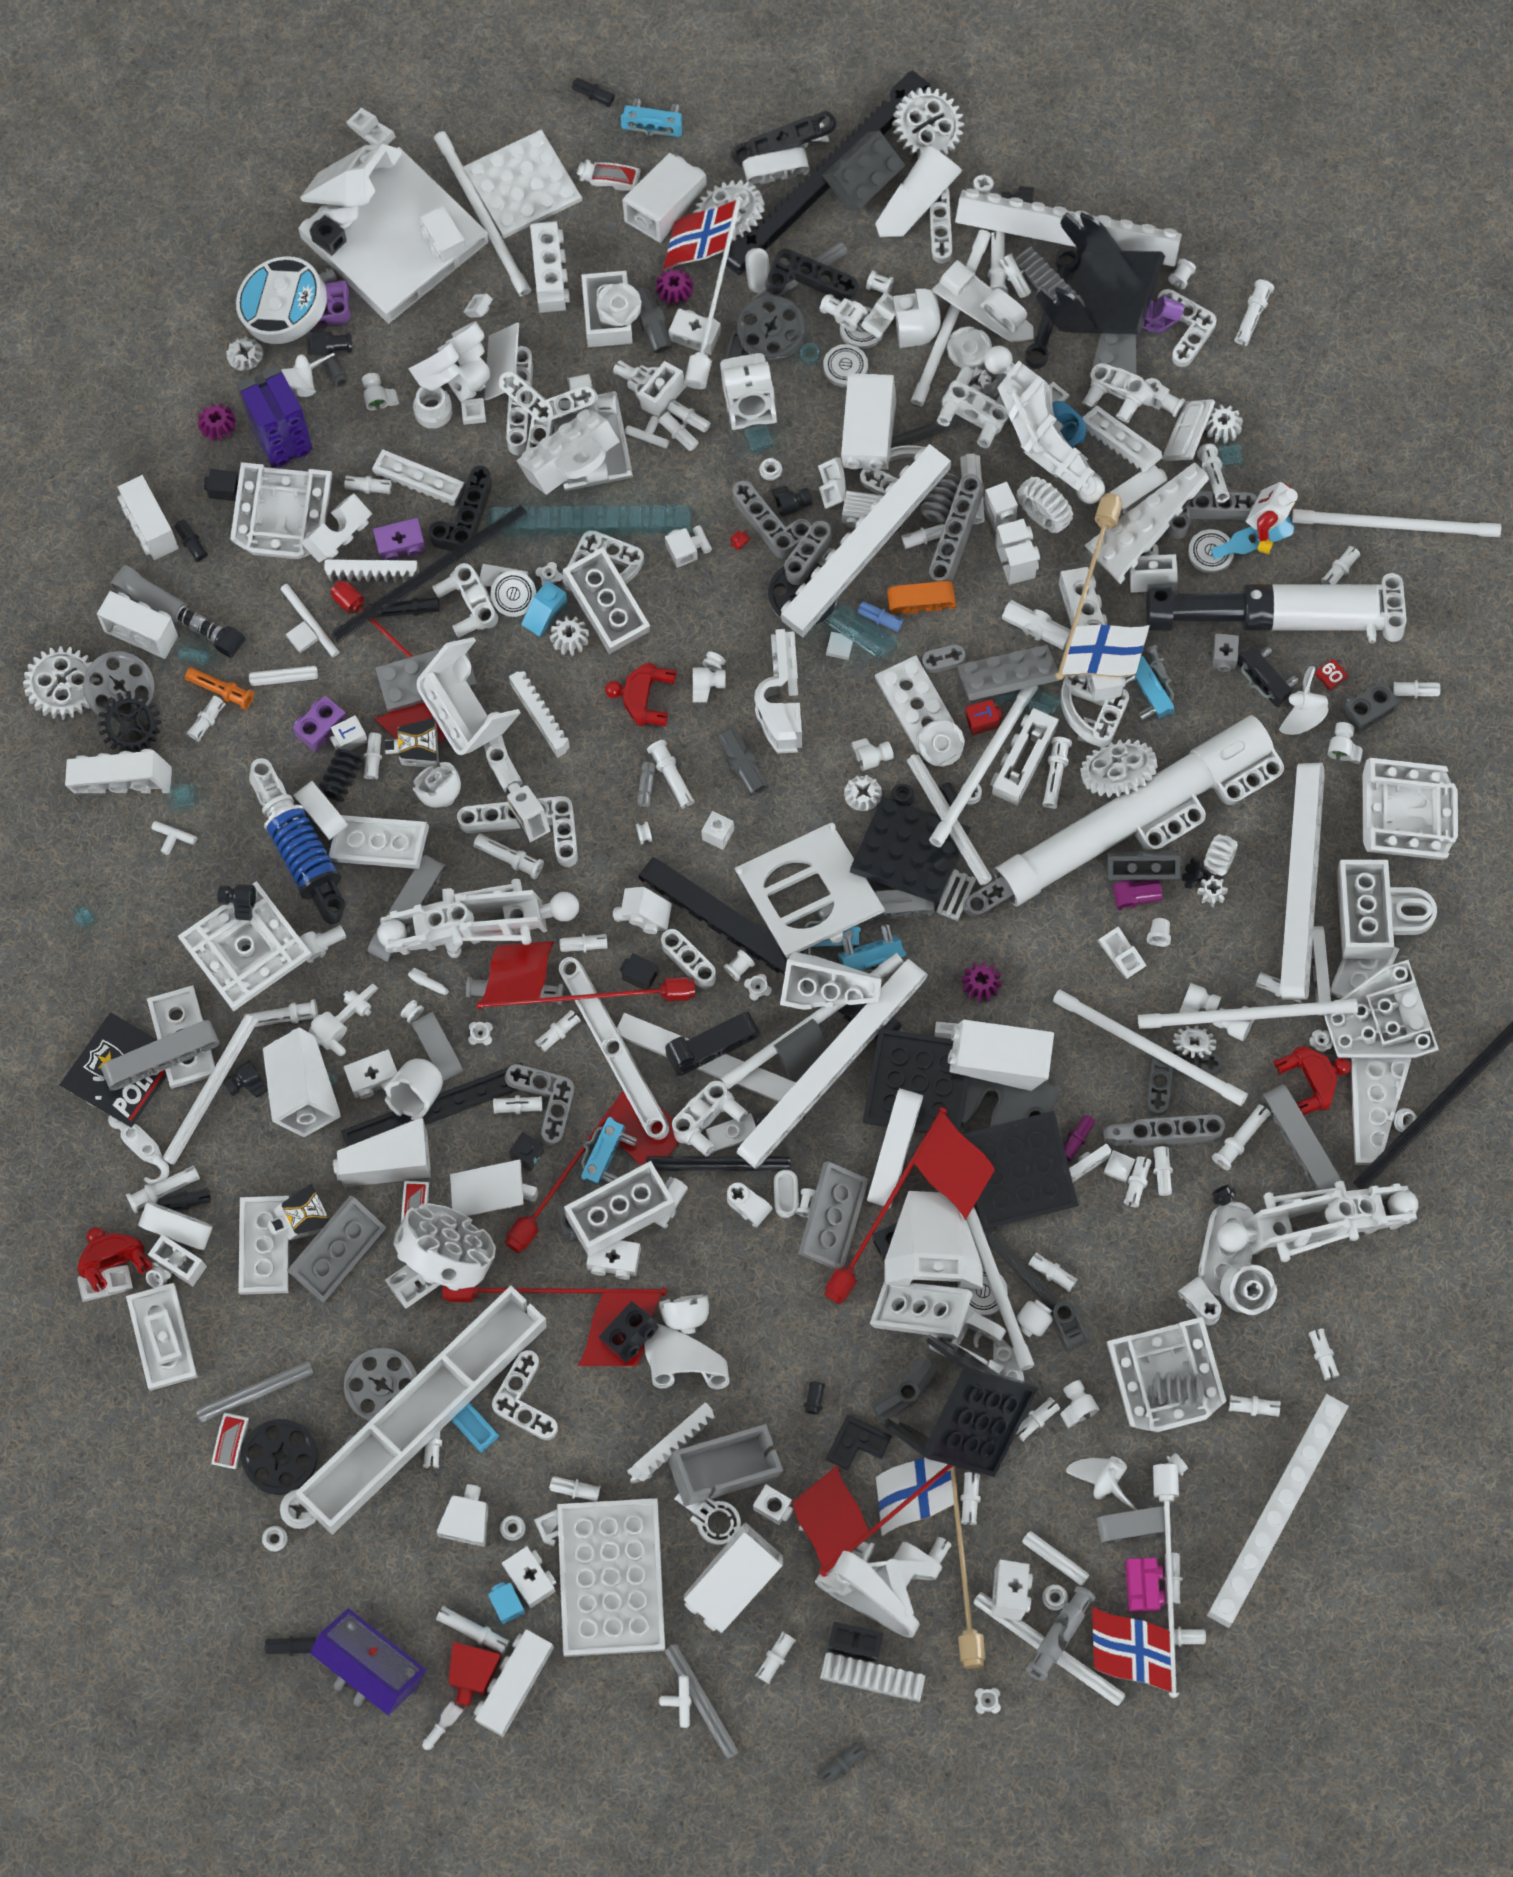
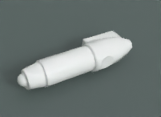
M413 968L408 973V976L421 986H425L439 994L446 995L449 993L443 984L428 978L427 973Z

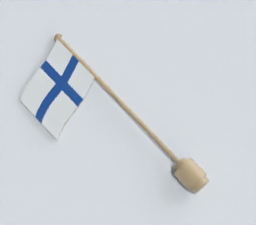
M1106 493L1100 499L1094 518L1098 526L1101 527V531L1059 672L1055 674L1059 680L1063 679L1064 676L1086 674L1108 677L1136 675L1150 625L1143 627L1111 625L1077 626L1105 530L1117 525L1122 509V499L1113 493Z
M924 1457L895 1466L877 1476L876 1484L880 1521L947 1464ZM953 1466L881 1527V1533L883 1537L898 1527L930 1518L954 1505L967 1630L963 1631V1635L958 1637L960 1661L965 1669H975L984 1666L986 1656L983 1634H978V1630H972L955 1466Z

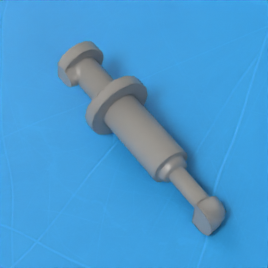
M1153 645L1147 648V652L1151 654L1153 659L1150 665H1156L1161 674L1167 676L1163 665L1165 659L1159 658L1157 653L1158 646ZM1158 676L1160 683L1164 684L1165 687L1166 680ZM1165 687V690L1167 692L1166 694L1170 698L1171 695Z

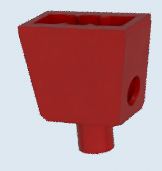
M453 1642L448 1684L450 1687L459 1689L455 1700L456 1704L470 1707L473 1693L485 1695L501 1662L502 1657L500 1654Z

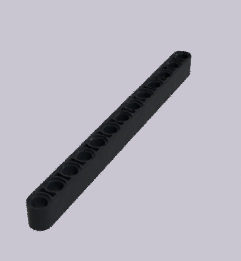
M655 857L650 859L638 875V878L643 883L646 881L651 885L650 888L662 896L665 894L670 898L671 902L680 908L684 907L689 910L688 913L699 921H705L708 923V927L720 935L721 933L728 937L727 940L739 948L742 946L747 950L748 954L757 960L761 959L766 962V966L779 974L780 972L785 975L788 958L785 957L772 935ZM867 1003L846 1004L837 1012L843 1014V1018L851 1022ZM892 1017L882 1029L899 1031L902 1025Z

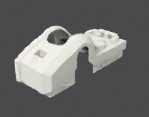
M776 629V634L771 635L773 677L762 681L755 690V714L757 720L761 723L767 740L777 754L798 752L797 748H802L800 703H769L765 700L770 696L779 695V686H783L787 680L789 696L798 695L794 631L785 632V629Z

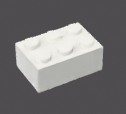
M626 271L582 274L588 347L633 344L631 323L624 326H612L599 317L596 308L597 296L604 287L612 283L613 285L619 283L628 284Z
M143 475L118 486L120 495L117 496L125 517L131 523L134 534L139 538L146 556L151 554L153 560H156L179 549L172 529Z
M110 591L97 612L98 619L105 633L164 659L178 637L169 614L161 610L156 612L146 603L141 601L136 603L120 592L116 594Z

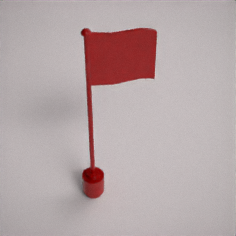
M340 580L332 587L330 591L332 599L348 614L364 610V596L349 582ZM370 619V622L408 658L413 657L375 619ZM425 702L374 718L395 739H398L399 726L434 719ZM436 722L438 744H440L447 738Z
M554 941L535 942L528 945H497L491 958L487 988L482 1001H478L476 1006L479 1010H482V1007L660 993L661 998H665L666 1002L688 1001L689 998H695L694 979L675 977L664 978V983H660V988L540 998L546 981L548 956Z
M624 1091L620 1093L586 1140L590 1141L595 1130L598 1127H603L607 1118L611 1117L615 1122L626 1127L625 1134L637 1138V1142H634L636 1143L635 1146L620 1141L619 1145L640 1166L646 1164V1157L670 1156L679 1143L675 1139L673 1132V1118L660 1105L659 1107L669 1124V1132L665 1138L660 1140L649 1136ZM657 1121L652 1125L651 1130L653 1134H658L662 1131V1123ZM581 1147L532 1217H519L506 1234L507 1239L504 1243L511 1250L520 1254L522 1250L527 1249L539 1232L535 1219L585 1152V1147Z
M944 1107L938 1108L937 1116L849 1267L843 1266L841 1270L836 1268L825 1286L824 1296L841 1305L843 1300L846 1301L855 1286L857 1279L854 1276L856 1273L852 1269L914 1164L928 1182L955 1205L965 1221L994 1173L995 1169L991 1162L977 1147L959 1133L945 1115L947 1110Z
M477 1284L475 1287L451 1290L443 1285V1300H449L451 1303H473V1298H478V1293H504L508 1288H478ZM662 1287V1289L514 1288L518 1293L602 1294L593 1315L586 1349L577 1366H637L645 1351L644 1344L635 1357L624 1363L610 1352L598 1337L631 1301L653 1317L661 1295L665 1296L667 1294L665 1287Z
M947 1464L868 1531L860 1508L843 1483L838 1465H836L792 1502L797 1520L817 1553L822 1567L819 1570L820 1575L823 1577L828 1576L827 1572L835 1566L843 1551L852 1552L953 1466Z

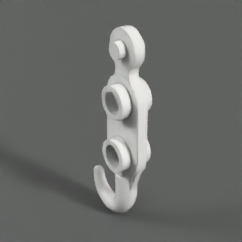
M109 1116L108 1122L110 1126L121 1130L123 1142L140 1159L157 1165L160 1168L161 1175L157 1179L145 1177L144 1181L154 1185L168 1178L170 1172L169 1165L163 1159L157 1143L138 1125L134 1124L131 1128L114 1117Z
M977 1332L973 1337L975 1348L979 1346V1338L983 1336ZM1003 1338L1000 1343L993 1341L994 1361L1004 1366L1000 1375L1024 1382V1375L1020 1370L1013 1348Z

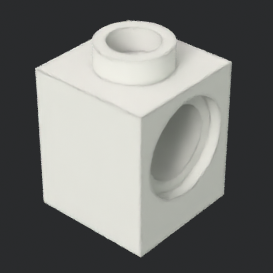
M712 811L701 830L702 840L723 850L734 831L733 820Z
M765 1485L753 1504V1510L780 1525L781 1521L784 1520L786 1522L793 1512V1508L790 1507L792 1500L770 1486ZM772 1501H778L782 1507L779 1511L772 1512L768 1509V1504Z

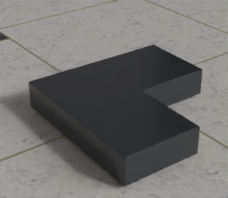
M847 1415L825 1460L848 1471L858 1449L882 1459L892 1436Z

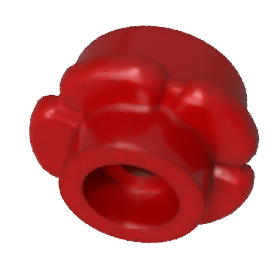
M738 530L729 539L732 542L730 547H734L739 551L750 540V537L746 534L747 531L745 530L742 533Z

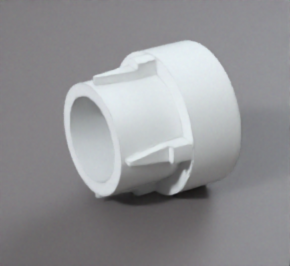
M420 387L413 402V410L418 423L426 428L444 426L450 420L453 412L451 399L447 391H444L441 387L433 391Z

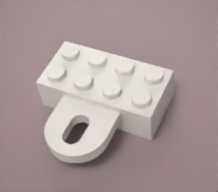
M589 408L579 412L577 417L571 422L561 425L558 431L551 436L543 438L539 445L525 451L521 458L516 461L529 482L547 495L566 480L581 478L596 470L603 463L606 457L605 452L620 441L608 421Z
M1340 860L1337 869L1342 959H1390L1394 950V935H1418L1432 927L1437 915V906L1434 899L1426 891L1419 888L1390 887L1388 860ZM1422 907L1426 914L1423 916H1407L1402 913L1401 908Z

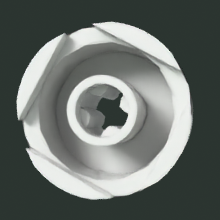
M1247 1263L1232 1265L1224 1274L1220 1284V1298L1230 1309L1244 1314L1256 1315L1268 1310L1273 1305L1277 1296V1286L1271 1272L1257 1265Z

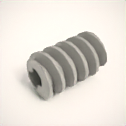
M947 472L925 497L920 510L928 520L939 524L946 523L944 516H948L950 512L948 509H951V501L954 500L958 489L957 484L961 481L957 476Z
M1156 1372L1152 1383V1404L1155 1402L1156 1397H1158L1160 1404H1164L1167 1397L1170 1404H1174L1176 1398H1178L1180 1405H1184L1187 1398L1189 1404L1194 1405L1198 1398L1200 1406H1203L1204 1382L1199 1374H1196L1194 1381H1192L1189 1373L1186 1374L1184 1380H1181L1180 1374L1176 1373L1174 1380H1172L1169 1372L1166 1373L1164 1379H1161L1160 1373Z

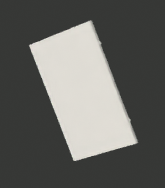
M519 323L495 332L488 337L487 366L490 370V379L485 385V400L505 393L499 385V379L502 374L506 372L516 373ZM514 377L506 378V387L511 386L515 388L513 383Z
M521 1160L450 1174L452 1209L466 1216L524 1205Z

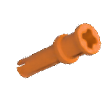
M189 667L185 674L186 681L221 695L224 701L234 702L240 705L241 709L247 710L254 698V691H246L237 687V684L234 682H223L193 667Z

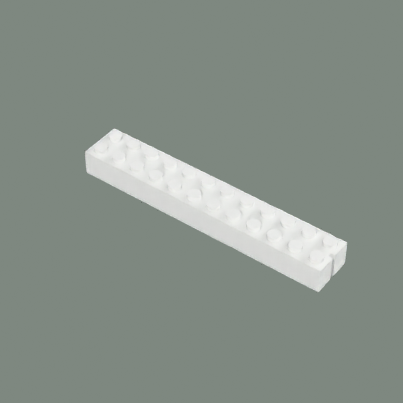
M510 1286L295 1492L297 1501L333 1535L546 1328V1318L531 1304L527 1306V1300Z

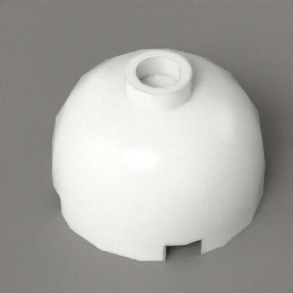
M449 762L439 763L440 767L435 769L433 766L427 767L415 778L413 782L415 788H413V791L425 805L434 808L447 807L458 796L461 789L460 777L455 767Z
M690 1295L673 1300L674 1302H670V1299L659 1302L661 1317L666 1326L673 1330H680L683 1334L695 1333V1328L701 1326L707 1320L709 1314L708 1295Z

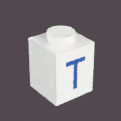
M356 715L330 727L333 734L330 740L335 750L340 748L352 751L368 743L367 736Z

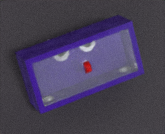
M349 1608L318 1635L310 1652L311 1655L338 1675L334 1683L336 1691L342 1690L347 1682L357 1690L353 1699L355 1706H361L365 1698H367L388 1716L418 1688L426 1672L423 1666Z

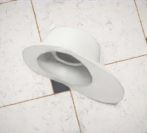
M329 204L322 209V212L327 213L329 219L343 229L350 226L359 216L357 205L339 206Z

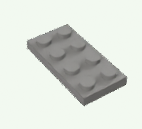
M1048 645L957 665L958 673L969 701L1059 681L1055 676L1058 673V669Z
M441 649L375 668L388 713L424 703L417 690V679ZM467 651L465 655L470 662V658ZM472 665L471 673L466 679L471 689L478 687Z
M829 1161L824 1162L798 1252L799 1255L834 1270L836 1268L841 1270L845 1266L868 1184V1178Z
M350 1195L287 1271L319 1301L324 1303L386 1227L355 1197Z

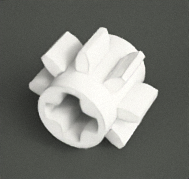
M1212 875L1208 881L1201 880L1203 888H1199L1197 894L1203 895L1201 903L1207 901L1214 907L1216 901L1224 902L1225 898L1223 895L1227 894L1228 888H1223V879H1214ZM1209 888H1214V892H1216V894H1212Z

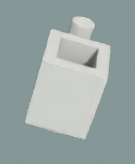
M701 526L693 528L694 537H690L686 528L673 530L665 536L666 547L676 568L697 560V548L699 547L702 548L705 554L712 551Z

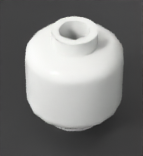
M1037 1299L1035 1302H1026L1016 1317L1017 1322L1020 1324V1331L1028 1337H1031L1032 1334L1042 1336L1053 1321V1317L1050 1314L1052 1310Z

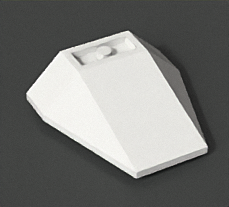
M383 143L363 146L318 172L300 199L302 202L364 206L369 203L370 198L375 193V189L368 177L371 171L375 168L393 167L402 152L400 149Z
M1409 960L1383 968L1340 999L1357 998L1358 1013L1324 1014L1338 1058H1417L1439 1051Z
M908 1191L884 1261L885 1285L909 1286L912 1280L958 1282V1288L982 1289V1262L967 1220L965 1221L955 1205L940 1192Z

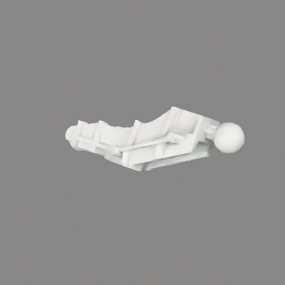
M991 347L985 354L984 363L989 372L1007 375L998 386V391L1022 444L1020 447L1025 450L1024 453L1054 477L1061 478L1074 488L1082 502L1086 504L1097 503L1105 493L1104 483L1101 480L1102 478L1090 468L1087 463L1088 458L1075 447L1072 448L1060 431L1064 425L1054 416L1052 387L1019 360L1014 364L1012 362V354L1006 347Z
M513 879L511 884L457 894H454L453 889H447L444 891L445 901L426 906L419 904L415 905L412 909L401 912L397 910L392 911L390 915L380 918L381 924L377 930V937L379 942L385 947L386 952H401L403 955L410 954V950L426 948L429 951L436 950V946L449 943L459 947L463 944V941H470L473 944L480 943V941H522V944L528 945L532 942L530 930L539 928L542 932H547L545 920L547 918L554 917L559 921L574 919L579 912V902L573 894L559 892L553 896L550 903L543 905L542 900L533 890L522 891L520 879ZM483 912L504 913L505 919L474 922L473 914ZM464 914L461 919L456 920L457 915ZM523 914V918H516L518 915ZM442 918L441 922L434 926L435 920ZM414 923L416 936L407 938L405 924Z
M1338 1181L1335 1183V1188L1280 1196H1273V1193L1269 1192L1263 1195L1267 1209L1259 1211L1244 1222L1245 1226L1235 1221L1224 1223L1217 1233V1240L1220 1246L1228 1252H1238L1249 1242L1253 1255L1258 1254L1265 1248L1277 1247L1281 1262H1287L1292 1255L1347 1237L1350 1238V1241H1356L1359 1239L1358 1232H1364L1366 1235L1372 1234L1378 1229L1390 1227V1230H1393L1404 1224H1409L1417 1219L1418 1199L1409 1191L1408 1186H1400V1183L1389 1187L1378 1188V1186H1371L1368 1189L1346 1191L1344 1181ZM1322 1195L1319 1197L1302 1200V1198H1307L1309 1196ZM1384 1199H1388L1387 1205L1390 1216H1386L1382 1203ZM1326 1209L1325 1217L1330 1224L1297 1232L1292 1231L1290 1218Z

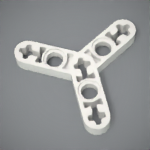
M506 372L499 379L500 388L532 416L526 451L534 448L532 447L533 443L540 444V441H537L534 436L537 429L542 428L546 432V437L551 436L554 420L591 407L597 401L596 391L588 386H582L546 400L516 373ZM514 377L513 383L517 387H521V384L524 385V387L518 390L516 396L514 393L517 390L514 387H506V378ZM527 390L533 394V400L529 404H525L521 399L523 392ZM583 391L591 393L592 396L589 397L588 403L586 400H581L577 402L579 407H576V400L572 396L573 394H575V398H579L584 395ZM563 398H568L571 401V407L567 411L561 410L559 406ZM536 403L542 408L548 407L547 413L549 416L540 417L541 411L536 407L532 411L531 407L536 405Z

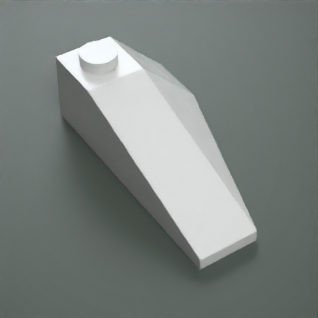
M793 952L787 959L780 1005L806 1010L813 1007H833L834 1005L842 1004L855 1005L878 1002L882 978L817 956Z

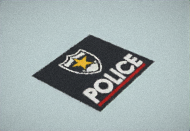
M110 1012L59 1086L132 1128L167 1077L166 1070H163L118 1090H110L105 1079L104 1081L93 1080V1077H104L101 1071V1066L104 1063L157 1041L154 1037ZM95 1096H102L101 1100H96Z

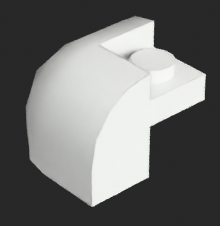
M915 289L913 294L893 296L899 348L930 343L937 336L941 324L936 293L929 289Z

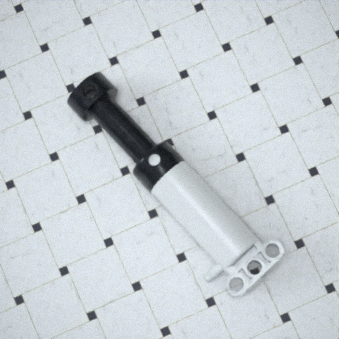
M1394 573L1386 574L1382 578L1381 585L1247 584L1243 586L1242 594H1173L1172 585H1148L1146 593V625H1150L1148 631H1171L1173 621H1242V627L1246 631L1367 630L1369 643H1375L1376 630H1382L1384 638L1388 641L1396 642L1401 640L1407 620L1403 580Z

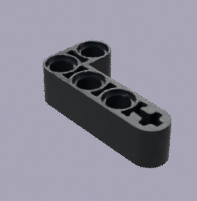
M782 249L777 253L765 281L766 290L774 295L780 294L784 290L789 278L822 293L832 294L834 298L844 300V298L852 299L858 289V282L853 276L790 249ZM786 258L790 265H782L779 259ZM807 267L810 270V274H803L800 268ZM821 276H828L831 283H824L821 280ZM778 278L782 284L779 286L774 285L771 279ZM845 285L849 286L848 291L844 290Z
M476 466L471 470L454 524L436 521L430 525L429 535L434 547L453 551L457 546L464 543L457 542L459 539L466 538L469 540V538L477 534L492 487L491 474L487 467ZM473 498H479L477 502L470 501ZM466 518L473 519L471 522H464ZM438 533L445 534L443 537H436Z
M744 1012L687 1041L684 1037L673 1039L665 1046L666 1056L677 1076H682L751 1042L760 1035V1031L750 1013Z

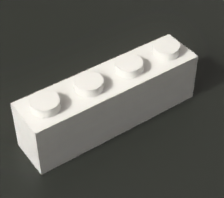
M527 1629L523 1635L519 1633L512 1646L515 1650L511 1657L506 1656L500 1666L502 1672L499 1678H494L487 1689L489 1695L486 1701H480L474 1712L476 1715L475 1721L501 1737H504L554 1649L552 1643Z

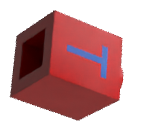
M993 699L965 708V717L972 736L999 728L1002 714L999 706L995 707Z

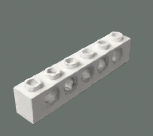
M1088 567L1061 571L1059 587L1071 627L1081 595L1077 593H1082L1089 571ZM1094 575L1091 577L1077 626L1108 625L1106 615L1101 613L1102 603L1100 595L1095 593L1096 582ZM1086 674L1093 702L1121 697L1122 688L1125 687L1124 677Z

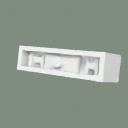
M1035 708L1032 709L1030 715L1025 714L1020 727H1023L1020 735L1017 733L1014 735L1010 745L1013 747L1010 754L1005 753L1000 764L1002 766L1000 773L996 772L991 780L990 785L993 786V795L1018 806L1058 728L1059 719ZM1033 730L1031 740L1036 742L1022 770L1021 781L1019 782L1020 774L1014 772V769L1028 744L1029 734Z

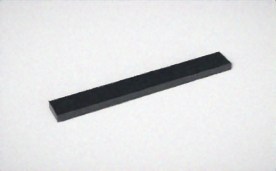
M509 1067L439 1093L427 1113L422 1117L424 1124L428 1125L491 1101L493 1098L519 1090L510 1087L505 1081V1074ZM518 1071L510 1074L514 1077L513 1081L517 1082L519 1078L526 1079L524 1084L528 1085V1076L526 1078L520 1077ZM392 1111L344 1129L341 1133L348 1147L413 1120H411L412 1116H407L403 1113L399 1116Z

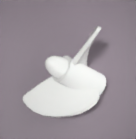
M332 353L311 364L301 354L297 356L294 368L281 369L289 386L297 389L298 396L308 397L316 393L312 369L335 354Z
M1310 666L1305 673L1302 683L1303 691H1298L1289 696V702L1294 708L1279 728L1281 733L1296 735L1306 732L1322 722L1328 713L1327 697L1310 693V684L1315 672L1314 666Z
M1111 1457L1110 1459H1081L1073 1462L1066 1468L1068 1474L1094 1484L1093 1494L1096 1499H1103L1112 1493L1134 1511L1137 1510L1117 1484L1127 1469V1465L1117 1457Z

